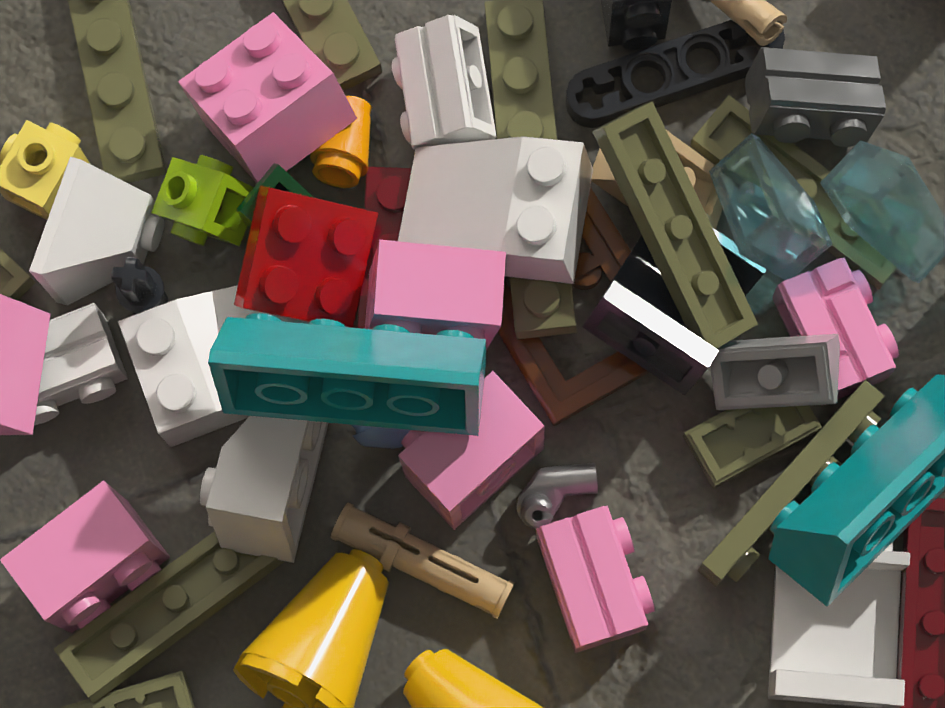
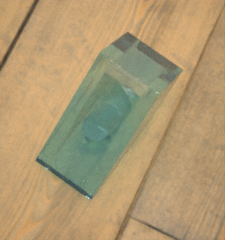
M751 133L709 171L740 255L780 278L788 280L795 277L833 245L814 200L756 135Z
M860 140L820 182L845 223L912 281L920 283L945 256V216L909 157Z

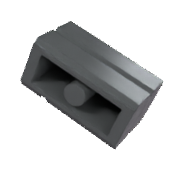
M761 47L745 79L747 103L750 105L749 117L752 134L774 136L777 141L783 143H795L805 138L831 140L834 145L839 147H851L862 142H868L885 116L886 111L883 87L879 86L881 76L877 56Z

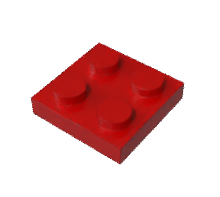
M260 186L234 306L309 322L315 319H330L338 321L346 327L353 328L378 212Z

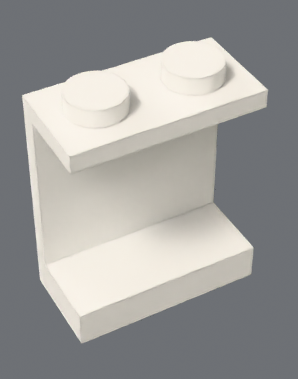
M892 542L828 607L775 565L768 699L867 708H899L904 706L905 680L896 679L901 571L910 565V553L893 551Z

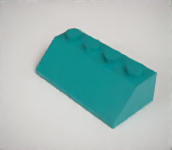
M254 313L247 315L245 318L227 317L209 352L208 364L224 414L479 436L486 367V339L474 338L469 333L463 331L443 330L436 335L410 333L401 326L391 324L377 325L373 329L346 327L344 324L330 319H315L310 321L309 324L282 322L279 318L269 314Z
M935 375L919 391H916L914 388L908 389L895 403L890 412L891 418L881 428L874 424L869 426L853 445L851 450L852 456L841 466L835 462L829 464L815 480L811 488L812 494L800 505L796 501L787 504L773 521L770 530L774 533V538L768 559L826 607L945 490V375Z

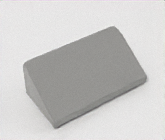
M839 334L729 341L717 348L719 351L710 365L716 410L835 404L838 396Z

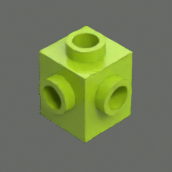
M200 155L197 164L172 157L151 213L173 223L170 234L192 243L204 246L207 236L240 246L247 226L236 209L254 187L232 177L233 167L214 158Z

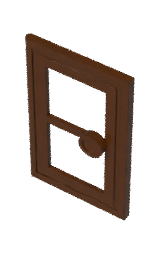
M591 187L582 232V239L591 253H579L574 284H572V286L580 290H589L596 287L602 279L603 272L611 283L631 252ZM504 280L502 323L498 334L553 426L562 423L649 373V371L618 351L565 381L539 337L516 338L512 294Z

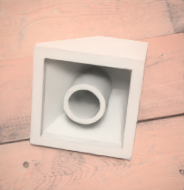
M70 157L29 272L57 303L68 306L112 283L111 272L113 267H124L126 257L138 258L143 265L148 250L154 252L161 241L164 230V218L151 213L155 201L150 194L81 159Z

